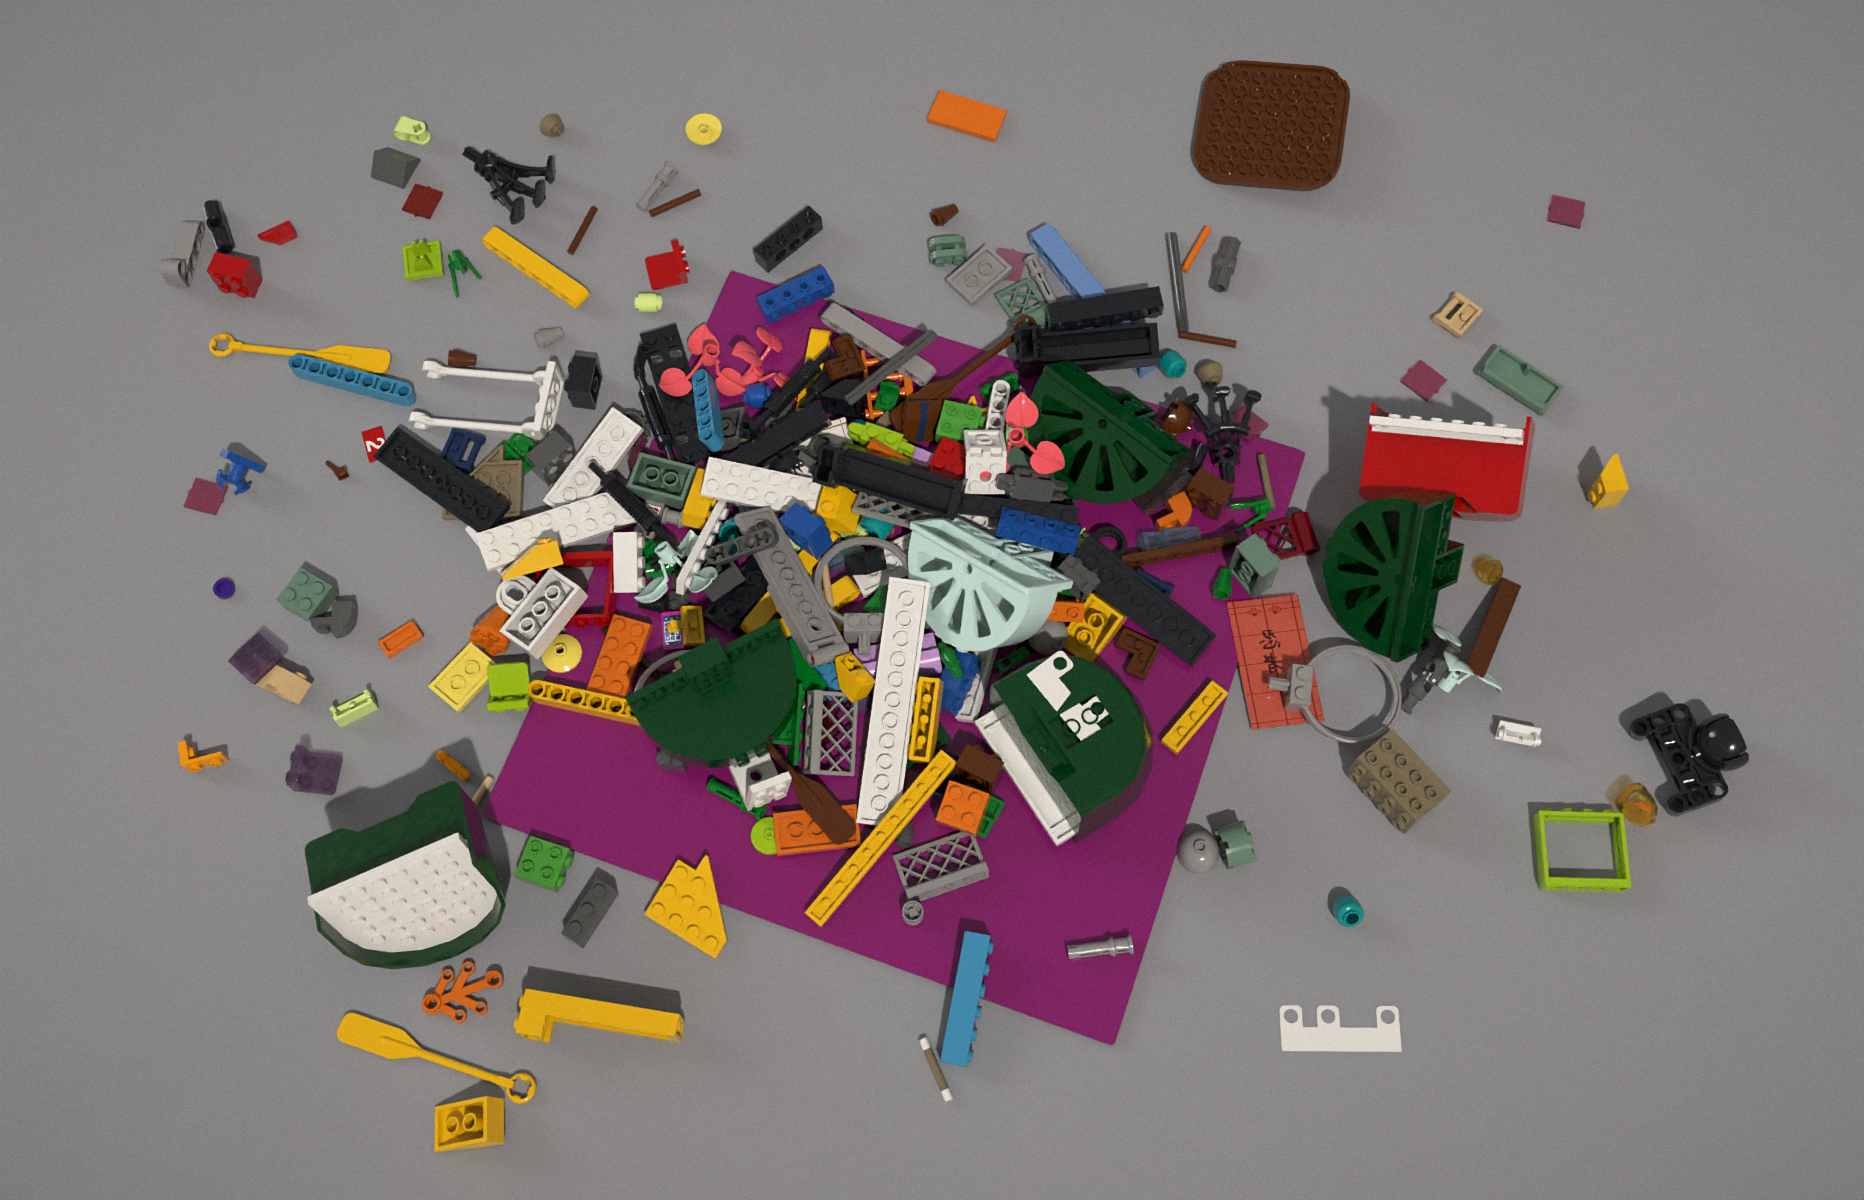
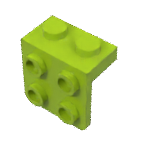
M526 662L489 664L487 666V676L491 697L486 703L487 710L501 713L509 709L523 711L529 708L532 698L527 691L530 684L528 664Z

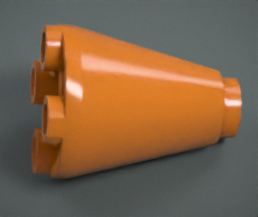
M497 605L473 627L469 640L473 644L486 649V652L491 656L505 653L510 645V640L500 632V629L511 616Z

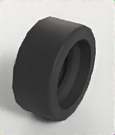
M1104 526L1092 534V537L1097 541L1102 537L1115 538L1120 544V549L1115 555L1120 559V556L1126 554L1127 539L1125 534L1118 528Z

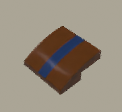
M905 400L901 414L904 422L900 433L904 435L903 438L907 442L936 441L935 434L941 416L942 402L940 400Z

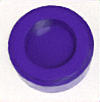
M220 579L214 584L213 592L220 599H229L235 593V586L229 579Z

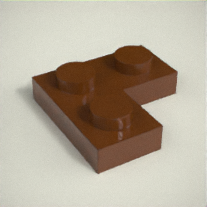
M851 334L835 338L832 341L839 358L825 363L832 381L866 370Z
M1124 628L1116 648L1133 655L1125 673L1144 682L1161 648V644Z

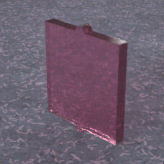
M1553 194L1551 205L1548 207L1550 211L1547 222L1580 229L1582 218L1585 216L1583 213L1585 202Z
M998 247L996 253L1013 268V271L1003 281L1020 282L1025 266L1024 260L1028 254L1015 251L1014 249L1009 250Z
M1420 360L1413 368H1409L1408 373L1400 382L1427 402L1435 393L1439 392V389L1447 379Z
M1242 405L1235 412H1231L1230 421L1235 424L1237 422L1241 423L1246 406ZM1252 411L1248 424L1251 427L1248 436L1242 435V439L1247 443L1260 436L1261 432L1269 426L1266 421Z
M642 435L639 436L627 460L630 476L639 452L647 454L644 436Z
M195 478L191 490L187 492L188 496L183 507L217 515L221 503H224L223 499L228 486L223 485L224 488L220 489L217 483Z

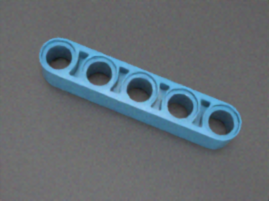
M700 369L692 377L698 434L700 441L710 451L716 452L724 445L718 389L713 377L706 370Z

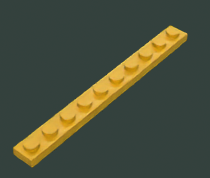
M939 751L806 910L805 914L820 927L826 923L952 772L957 763L944 751Z

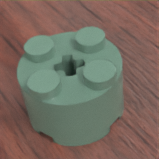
M1244 820L1221 826L1214 831L1215 839L1222 853L1220 855L1227 869L1257 861L1255 851L1251 849L1254 840L1251 832L1246 833L1247 828Z

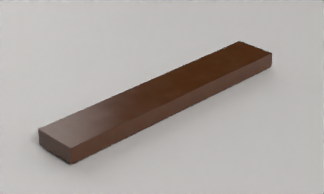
M1238 534L1122 555L1120 559L1131 568L1235 549L1239 538Z
M1502 578L1466 663L1472 669L1473 674L1482 678L1487 672L1521 588V585Z

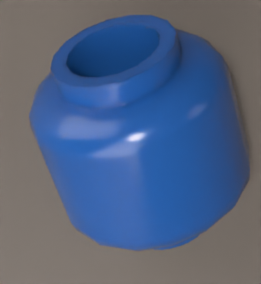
M759 382L748 385L746 392L743 393L745 404H749L751 409L763 408L772 398L769 385L766 386L765 383Z

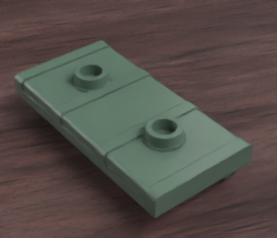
M1501 345L1497 346L1477 372V375L1531 408L1540 416L1544 415L1564 388L1563 385Z

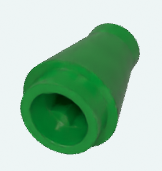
M1225 568L1220 570L1212 588L1214 597L1224 600L1228 599L1229 595L1232 594L1231 570Z

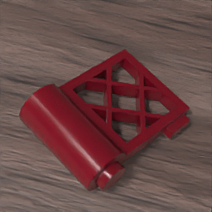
M1302 510L1295 511L1291 514L1290 518L1267 523L1266 520L1256 522L1254 527L1251 528L1252 533L1256 534L1259 538L1258 531L1265 530L1271 533L1267 541L1264 539L1268 547L1278 551L1276 555L1280 560L1300 555L1309 556L1315 554L1321 548L1307 512ZM1286 524L1289 531L1288 534L1285 536L1277 532L1278 526ZM1273 535L1284 540L1280 547L1270 543ZM1287 541L1294 545L1295 551L1288 552L1282 549Z

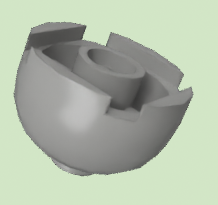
M1046 620L1042 627L1028 638L1029 645L1043 655H1053L1063 649L1067 643L1068 630L1064 622Z
M1193 831L1181 839L1178 845L1177 858L1181 866H1184L1189 872L1203 874L1209 872L1219 859V846L1214 837L1207 832Z

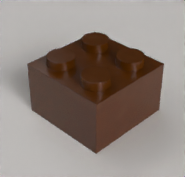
M1201 466L1188 484L1186 496L1192 508H1197L1207 518L1218 521L1229 506L1235 487Z
M966 744L955 764V778L993 796L1004 775V762L995 754L989 755L983 752L984 750L977 745L971 746Z

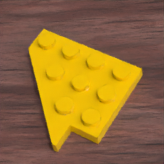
M705 855L696 870L677 860L644 915L717 959L728 939L710 858Z

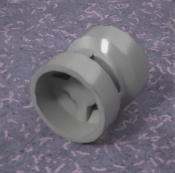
M908 901L904 904L902 916L905 923L910 926H916L922 922L924 913L923 907L919 902Z

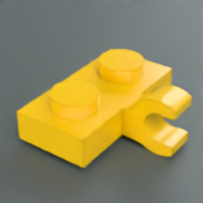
M682 606L680 608L681 621L670 620V624H667V633L682 631L684 646H699L705 643L702 606Z

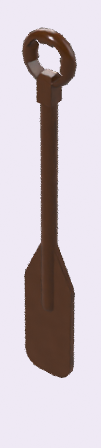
M1029 315L1018 317L1014 323V331L999 344L953 378L928 383L906 400H940L943 407L944 401L948 400L957 383L1011 343H1014V334H1018L1017 327L1025 322V318L1029 320L1030 326L1037 325L1035 319ZM905 401L890 413V420L899 433L904 422L901 414Z
M771 745L769 754L785 772L789 771L800 806L831 842L841 845L848 841L856 832L854 821L820 783L797 773L778 750Z

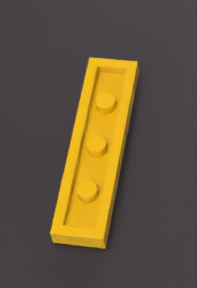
M1212 680L1164 736L1161 743L1177 755L1227 697L1228 692Z

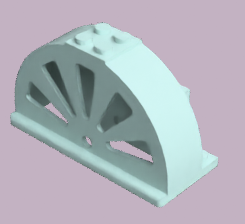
M941 517L911 521L909 529L912 530L908 551L909 579L930 582L925 620L934 630V635L941 638L944 643L956 647V650L959 652L984 651L1014 645L1030 638L1042 627L1049 617L1057 593L1072 588L1073 580L1050 568L1054 554L1052 550L1009 539H997L959 517L954 521Z

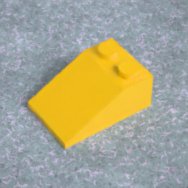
M551 537L538 539V544L532 545L499 574L500 579L507 580L562 565L563 560L557 540H551Z
M1091 593L1084 604L1083 623L1071 622L1067 627L1068 639L1064 648L1076 657H1082L1094 662L1128 617L1098 593Z
M484 1096L435 1107L434 1152L483 1148L504 1144L503 1098Z

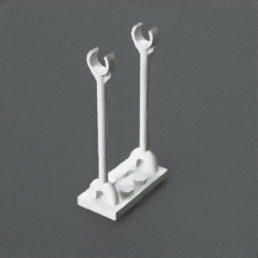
M424 361L422 370H428V378L439 379L441 376L454 375L535 382L540 385V398L535 406L536 416L534 422H526L521 426L430 418L421 412H411L409 422H415L414 428L425 430L428 427L441 426L522 433L527 437L538 439L540 443L554 432L565 378L556 362L548 361L546 371L523 374L443 367L434 361Z

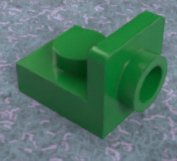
M882 381L874 406L875 410L891 412L896 408L900 397V386L894 382Z

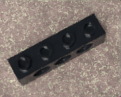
M808 206L754 249L755 261L769 273L823 229L822 217Z

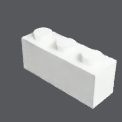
M613 532L614 593H639L645 588V577L643 576L645 557L642 556L645 538L641 532Z

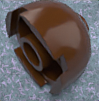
M1176 398V403L1172 402L1162 415L1161 420L1164 422L1160 427L1173 437L1180 436L1183 432L1188 433L1193 425L1190 422L1192 419L1191 408L1185 405L1184 401Z

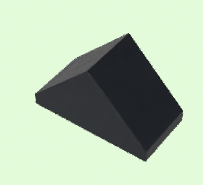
M883 548L844 556L848 576L867 575L887 568Z

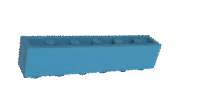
M965 931L940 1062L967 1067V1063H972L974 1050H970L971 1041H976L978 1028H974L976 1019L980 1020L982 1006H978L979 998H984L986 985L982 984L984 975L988 976L990 963L986 961L988 954L992 955L994 942L990 941V935Z

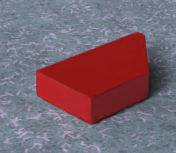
M289 220L257 234L261 241L278 245L298 238Z

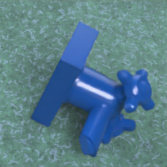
M222 449L219 456L230 460L232 464L229 471H225L223 474L221 469L217 471L216 482L219 484L220 489L224 488V482H229L237 487V490L233 492L235 495L242 494L251 485L250 482L245 484L242 482L247 469L262 473L265 466Z

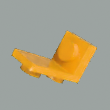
M187 741L178 743L180 764L189 772H198L208 766L217 767L222 765L223 762L229 761L228 756L223 752L197 757V750Z

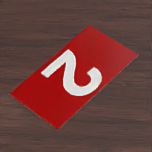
M382 426L361 432L369 463L378 461L373 455L386 441Z

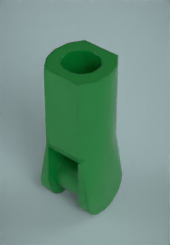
M1022 645L997 661L993 667L999 670V675L1002 677L1029 658L1030 654L1025 646ZM1007 661L1010 664L1008 667L1004 665Z

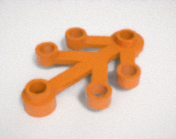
M467 961L463 963L462 971L451 992L444 995L443 993L448 983H452L455 980V973L450 969H446L441 973V980L434 993H429L423 998L422 1009L429 1015L441 1012L452 1017L459 1024L464 1023L467 1020V1013L461 1009L454 1010L445 1004L455 1001L474 1010L480 1016L485 1015L488 1011V1006L484 1002H477L466 996L488 987L497 989L502 986L504 978L501 973L492 970L486 974L484 980L464 987L469 975L474 974L476 971V966L472 962ZM472 965L471 971L466 972V966ZM451 973V978L445 980V975ZM494 977L499 978V981L496 984H492V979ZM435 1000L437 1005L431 1008L430 1003ZM480 1005H484V1010L482 1012L477 1011V1008ZM459 1013H463V1018L461 1020H457V1015Z

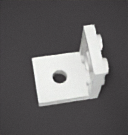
M964 430L963 438L966 453L965 479H968L965 494H1005V491L996 487L998 475L1006 474L1007 450L1003 430ZM984 471H988L991 473V475L988 478H982L980 476V474Z
M769 753L760 758L756 756L750 759V763L741 768L739 766L735 768L734 766H728L748 811L752 810V807L758 808L770 803L773 799L779 800L786 797L792 778L789 771L778 775ZM757 772L762 778L759 781H754L751 779L750 774Z

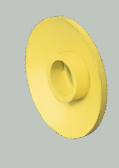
M702 113L693 116L687 122L685 131L691 142L698 145H708L720 137L722 126L719 119L715 116Z
M559 634L542 654L543 663L549 670L556 673L571 671L579 664L582 658V648L578 640L573 636ZM563 648L564 651L561 654H558L557 651Z

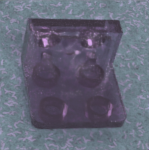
M258 632L228 662L251 684L255 685L283 659V655Z
M296 745L295 750L290 756L291 767L290 771L286 773V785L295 792L333 795L336 792L343 758L338 754L310 752L305 746Z

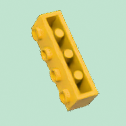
M919 677V682L916 683L915 694L917 699L913 705L914 722L910 727V736L912 737L911 744L908 745L907 756L913 762L929 764L935 757L944 682L938 678Z

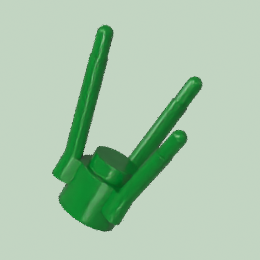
M455 250L448 255L450 261L448 267L451 272L455 297L458 298L459 293L454 269L461 270L462 274H465L464 267L467 265L478 279L482 277L471 265L468 258L464 257L461 251Z
M1267 497L1229 504L1231 510L1251 507L1253 514H1258L1257 517L1236 529V533L1246 529L1260 519L1266 518V513L1271 512V504Z

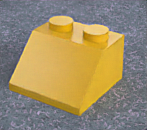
M1618 453L1613 454L1588 491V500L1592 503L1594 509L1617 505L1629 490Z
M823 485L815 517L817 515L826 522L825 527L830 531L855 535L860 515L852 513V508L858 495L843 486L833 489Z

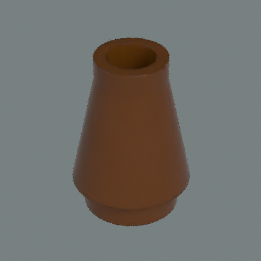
M955 204L934 209L930 217L935 226H944L953 216L958 214L959 210Z
M454 349V351L449 350V366H453V368L476 366L477 355Z

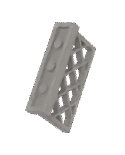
M859 492L852 508V513L907 528L910 527L911 521L923 518L933 519L936 516L920 510L918 511L921 514L912 516L910 511L915 509L899 504L901 509L893 511L891 506L898 503L887 502L885 499L872 495L867 496L863 492ZM880 499L882 504L874 506L872 501ZM867 503L870 508L863 509L859 505ZM886 508L889 513L882 514L878 510ZM905 513L908 518L900 519L898 515Z
M807 691L803 774L855 776L858 701L853 702L852 706L846 710L840 703L847 697L843 692ZM823 696H830L835 702L829 709L823 705ZM836 706L844 713L838 720L830 713ZM826 715L834 723L827 730L822 725V719ZM845 717L851 721V727L847 731L839 724ZM836 726L843 734L837 741L829 734ZM825 736L833 743L826 751L821 746V740ZM845 737L850 742V748L846 752L839 746V743ZM834 747L842 754L835 762L828 755ZM826 757L832 765L827 770H820V761ZM844 758L849 763V772L842 771L837 765Z
M959 832L893 855V860L908 901L921 902L989 878V870L975 836L964 832ZM970 836L972 842L969 848L959 845L961 838ZM948 844L953 846L949 855L939 852L941 845ZM956 848L966 852L962 861L952 857ZM929 851L933 853L929 862L919 858L921 852ZM969 854L978 857L980 863L970 865L965 862ZM936 855L946 859L942 868L932 864ZM909 858L913 862L909 869L900 866L899 860ZM949 861L960 865L957 871L950 872L945 870ZM916 862L926 866L922 875L912 871ZM929 868L940 872L937 878L930 879L925 877ZM909 875L920 879L917 885L908 888L906 881Z

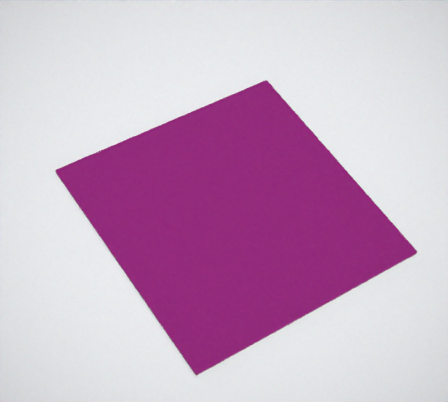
M734 271L730 272L706 324L708 330L719 343L720 353L717 359L720 361V373L727 367L736 370L742 376L750 368V363L732 355L733 349L739 341H745L751 345L759 358H761L768 345L757 336L756 329L758 327L765 328L782 343V350L780 352L772 348L762 361L760 368L764 372L762 374L763 377L774 372L777 374L782 372L792 378L805 363L812 328L831 331L830 348L832 353L827 358V361L832 360L837 355L832 341L835 338L842 337V335L826 326L820 319V316L832 302L820 299L811 306L803 307L794 314L782 317L778 322L767 324L757 306L756 297L779 287V285ZM839 305V306L843 307L844 309L848 310V307ZM851 309L859 317L864 318L866 323L900 345L908 347L926 333ZM937 336L936 340L916 355L929 362L936 369V374L928 382L931 383L953 378L988 351ZM859 347V348H858V351H859L860 356H861V350H863V349ZM865 351L866 359L876 358ZM692 354L689 361L691 371L699 362L702 354ZM996 354L957 383L948 401L967 405L971 396H975L978 407L987 408L989 403L986 404L978 388L1009 373H1016L1018 376L1017 382L1021 389L1009 394V406L1011 401L1020 392H1023L1031 399L1040 376L1022 378L1021 371H1017L1016 360ZM702 363L697 371L700 369L706 370L714 380L719 377L716 374L715 364L706 366ZM883 365L868 366V376H871ZM860 372L838 379L834 385L845 379H858L863 382L864 373ZM773 377L763 381L766 386L769 385L772 397L781 388ZM890 381L900 386V389L901 387H904L903 381ZM912 381L913 394H915L923 387ZM881 383L870 390V393L880 392ZM718 390L720 411L745 406L744 420H749L751 423H754L765 412L764 408L751 409L749 404H745L743 394L727 396ZM866 395V404H865V408H864V412H863V415H862V419H861V420L867 421V422L870 423V420H866V416H865V409H868L867 395ZM899 397L896 407L904 402L906 398L902 399V397ZM794 399L792 401L793 409H796L797 402ZM821 399V400L819 401V403L821 404V406H822V408H823L822 399ZM871 400L872 408L875 410L876 400ZM1143 401L1159 413L1154 423L1161 426L1164 422L1161 420V417L1167 408ZM827 414L830 421L843 418L841 416ZM1192 416L1190 422L1193 425L1189 432H1183L1175 438L1193 451L1190 456L1191 459L1198 443L1204 444L1201 452L1205 445L1209 446L1210 449L1207 452L1203 462L1204 466L1202 467L1223 480L1222 466H1215L1216 460L1213 459L1215 452L1211 451L1212 443L1206 437L1199 419ZM845 417L847 425L856 420ZM880 417L874 418V424H876ZM891 422L889 430L898 432ZM765 423L760 427L758 433L764 431ZM1235 431L1230 432V444L1232 445L1237 435ZM1220 432L1217 434V436L1220 440L1221 446H1223V435L1222 432ZM1250 434L1248 436L1242 435L1239 442L1242 448L1238 450L1241 452V456L1238 458L1241 463L1234 465L1235 483L1230 485L1235 487L1230 503L1265 497L1257 458L1259 454H1265L1276 509L1266 513L1267 517L1257 522L1266 520L1267 523L1285 519L1303 464L1305 452ZM654 438L647 454L667 459L665 451L658 449ZM936 441L907 442L933 454L939 445ZM673 446V447H672V451H673L674 456H675V458H676V462H679L678 457H677V454H676V451H675V447ZM717 451V459H720L727 452ZM1222 451V455L1225 458H1231L1229 451ZM1190 458L1185 459L1182 462L1188 464ZM708 460L691 466H695L696 470L698 468L706 470ZM1177 470L1166 482L1156 489L1128 501L1114 504H1097L1078 499L1079 501L1076 505L1080 507L1078 526L1086 528L1083 533H1088L1092 536L1101 527L1113 526L1125 534L1127 539L1125 555L1238 534L1239 542L1237 545L1253 535L1251 528L1254 527V524L1239 533H1236L1235 530L1257 517L1258 514H1253L1251 507L1231 510L1230 506H1228L1218 521L1207 518L1197 508H1192L1189 524L1182 532L1179 533L1175 526L1168 533L1162 532L1158 534L1155 530L1156 520L1169 515L1165 509L1166 499L1183 491L1186 494L1188 484L1197 473L1183 475L1177 473ZM638 499L645 504L646 500ZM727 502L726 508L729 509L727 519L723 520L722 523L740 513L737 504ZM669 507L670 510L678 512L683 511L681 509ZM898 515V518L906 519L905 517ZM661 522L659 524L670 537L675 539L677 546H679L690 529L698 536L702 532V530L684 526V528H678L674 524H662ZM637 524L613 532H634ZM895 524L894 535L890 533L886 541H894L911 533L912 530ZM1282 525L1277 527V532H1281ZM1265 530L1258 531L1261 538L1266 541L1269 539L1271 533ZM613 532L610 533L603 551H613ZM715 534L713 546L720 542L718 534ZM655 535L654 540H661L657 535ZM1273 535L1270 543L1276 545L1279 537ZM841 536V538H840V540H839L838 543H840V542H842V541H844V540H846V539ZM1102 537L1098 540L1100 544L1114 555L1118 553L1120 544L1115 538ZM861 545L858 548L853 546L836 554L828 563L831 585L844 576H848L844 559L845 555L871 551L876 548L872 545ZM1267 546V548H1268L1272 553H1274V549H1272V548H1270V547ZM1235 549L1140 566L1146 573L1167 584L1175 585L1169 598L1217 635L1192 667L1188 666L1161 644V648L1143 682L1125 673L1133 655L1116 648V644L1124 628L1156 643L1159 642L1127 618L1116 635L1093 662L1111 671L1139 698L1153 731V764L1141 796L1119 817L1076 844L1073 841V836L1056 847L1004 769V775L993 797L1005 802V806L987 838L984 839L979 835L975 836L983 859L987 864L989 878L919 902L923 907L924 916L922 922L916 926H910L903 920L902 908L908 900L894 863L893 855L962 832L936 822L943 799L933 795L912 818L915 837L913 845L908 848L899 847L894 840L822 927L805 912L859 847L777 856V854L765 855L758 852L751 841L752 828L758 822L755 817L747 812H741L738 806L706 790L709 781L714 778L716 781L739 792L729 768H704L687 764L686 772L661 770L659 763H656L657 751L661 750L650 740L641 726L546 706L533 701L483 810L482 816L490 821L569 848L570 850L664 883L677 860L696 870L704 856L707 855L710 858L720 904L953 989L965 931L990 935V941L994 942L992 955L988 954L986 962L990 963L988 976L984 975L982 984L986 985L984 998L980 997L981 999L1104 1044L1114 1045L1226 698L1177 755L1163 745L1161 740L1212 680L1229 692L1238 659L1227 604L1259 600L1260 595L1252 599L1231 574L1232 594L1229 595L1228 599L1224 600L1214 597L1212 588L1220 570L1223 568L1228 569ZM1057 552L1055 553L1052 559H1055L1057 557ZM752 555L733 562L740 570ZM684 557L680 561L687 560L688 557ZM609 566L594 568L584 590L588 598L575 614H604ZM674 566V569L680 570L681 566ZM1135 567L1132 569L1137 572L1139 567ZM643 568L646 587L654 579L647 578L646 570ZM672 575L668 576L669 581L666 583L668 590L664 596L669 597L670 591H676V589L671 588ZM852 575L849 576V577L853 580V582L856 584V582H855V580L853 579ZM704 590L698 593L690 591L688 606H702L703 614L712 601ZM641 592L617 593L616 615L653 626L643 656L653 664L664 656L674 653L664 652L661 613L638 607V601L634 597ZM860 593L857 598L837 612L843 616L844 613H863L864 607L874 594L863 598ZM669 605L667 612L680 611V607L677 610H672ZM703 616L705 642L717 637L721 646H724L747 634L739 627L733 635ZM1064 622V624L1066 625V627H1068L1069 624L1071 623V622ZM595 625L587 626L586 628L568 626L565 634L573 636L578 640L582 648V658L574 669L565 673H556L548 669L543 681L586 690L606 634L601 631V627ZM931 627L930 629L924 628V634H935ZM843 630L840 634H841V636H842L843 639H844V630ZM934 635L936 646L938 648V644L943 641L941 638ZM847 643L850 652L854 655V649L858 648V643ZM945 643L947 647L956 649V647L952 646L951 644ZM1028 643L1025 645V648L1028 650L1030 657L1014 667L1006 675L1001 677L999 670L992 667L978 719L989 713L991 685L1028 663L1052 655H1043L1031 648ZM1014 644L999 647L993 665L1016 650L1017 646ZM684 646V647H685V650H692V649H694V648H696V647H698V646ZM1064 647L1060 650L1063 651L1067 656L1076 657L1074 654H1072ZM559 649L557 653L561 654L564 651V649ZM679 659L667 662L659 666L658 669L662 673H672V670L676 669L674 662L679 661ZM941 661L942 672H943V670H944V668H945V664ZM1008 661L1004 663L1006 667L1010 665ZM639 664L628 695L634 693L639 678L646 671L641 664ZM650 674L643 687L657 681V678ZM539 689L537 695L541 694L543 689ZM870 693L866 698L858 700L855 776L803 774L806 712H804L803 719L800 722V729L802 730V739L799 741L801 758L797 766H792L797 773L820 783L840 806L856 804L857 812L865 761L860 754V750L867 746L874 693ZM556 694L554 699H560L563 694ZM576 698L573 703H580L582 698ZM828 699L823 702L827 709L834 704L833 701L829 702ZM848 699L842 705L848 710L852 706V702ZM596 702L593 708L600 707L602 702ZM616 706L612 712H619L622 707ZM838 706L830 712L836 720L844 714ZM940 711L939 722L950 736L951 742L936 751L935 756L942 750L959 758L966 744L971 746L977 745L984 750L983 752L989 755L994 754L974 723L958 721L955 719V716ZM827 715L822 719V725L826 730L834 724ZM847 717L839 723L845 731L851 727V721ZM837 726L829 732L835 741L843 735ZM827 736L821 740V746L825 751L833 744ZM845 737L839 743V746L846 752L850 748V742ZM772 744L787 761L788 745ZM836 747L828 753L834 762L842 755ZM770 755L773 764L778 772V775L785 773L781 766ZM826 757L820 761V770H827L832 765ZM844 758L837 765L842 771L849 772V763ZM918 763L905 771L902 796L929 764ZM757 772L750 774L751 779L754 781H759L762 778ZM954 778L953 780L954 782L960 783L962 785H968L956 778ZM792 780L786 797L779 800L773 799L770 803H767L768 808L763 818L773 817V813L804 810L798 803ZM942 782L935 792L944 794L946 792L945 783ZM859 824L861 845L877 826ZM970 836L961 838L959 845L969 848L972 842ZM948 844L941 845L939 852L949 855L953 846ZM956 848L952 857L962 861L966 852ZM929 851L921 852L919 858L929 862L933 853ZM969 854L965 863L975 865L980 862L978 857ZM936 855L932 864L942 868L946 859ZM909 858L899 860L900 866L909 869L913 862ZM949 861L945 870L955 872L960 865ZM916 862L912 871L922 875L926 866ZM929 868L925 877L935 879L940 872ZM909 875L906 881L908 888L917 885L920 879ZM1127 935L1132 937L1134 954L1128 952L1116 954L1114 957L1106 954L1069 959L1067 945L1107 941L1109 937L1114 939L1125 938Z

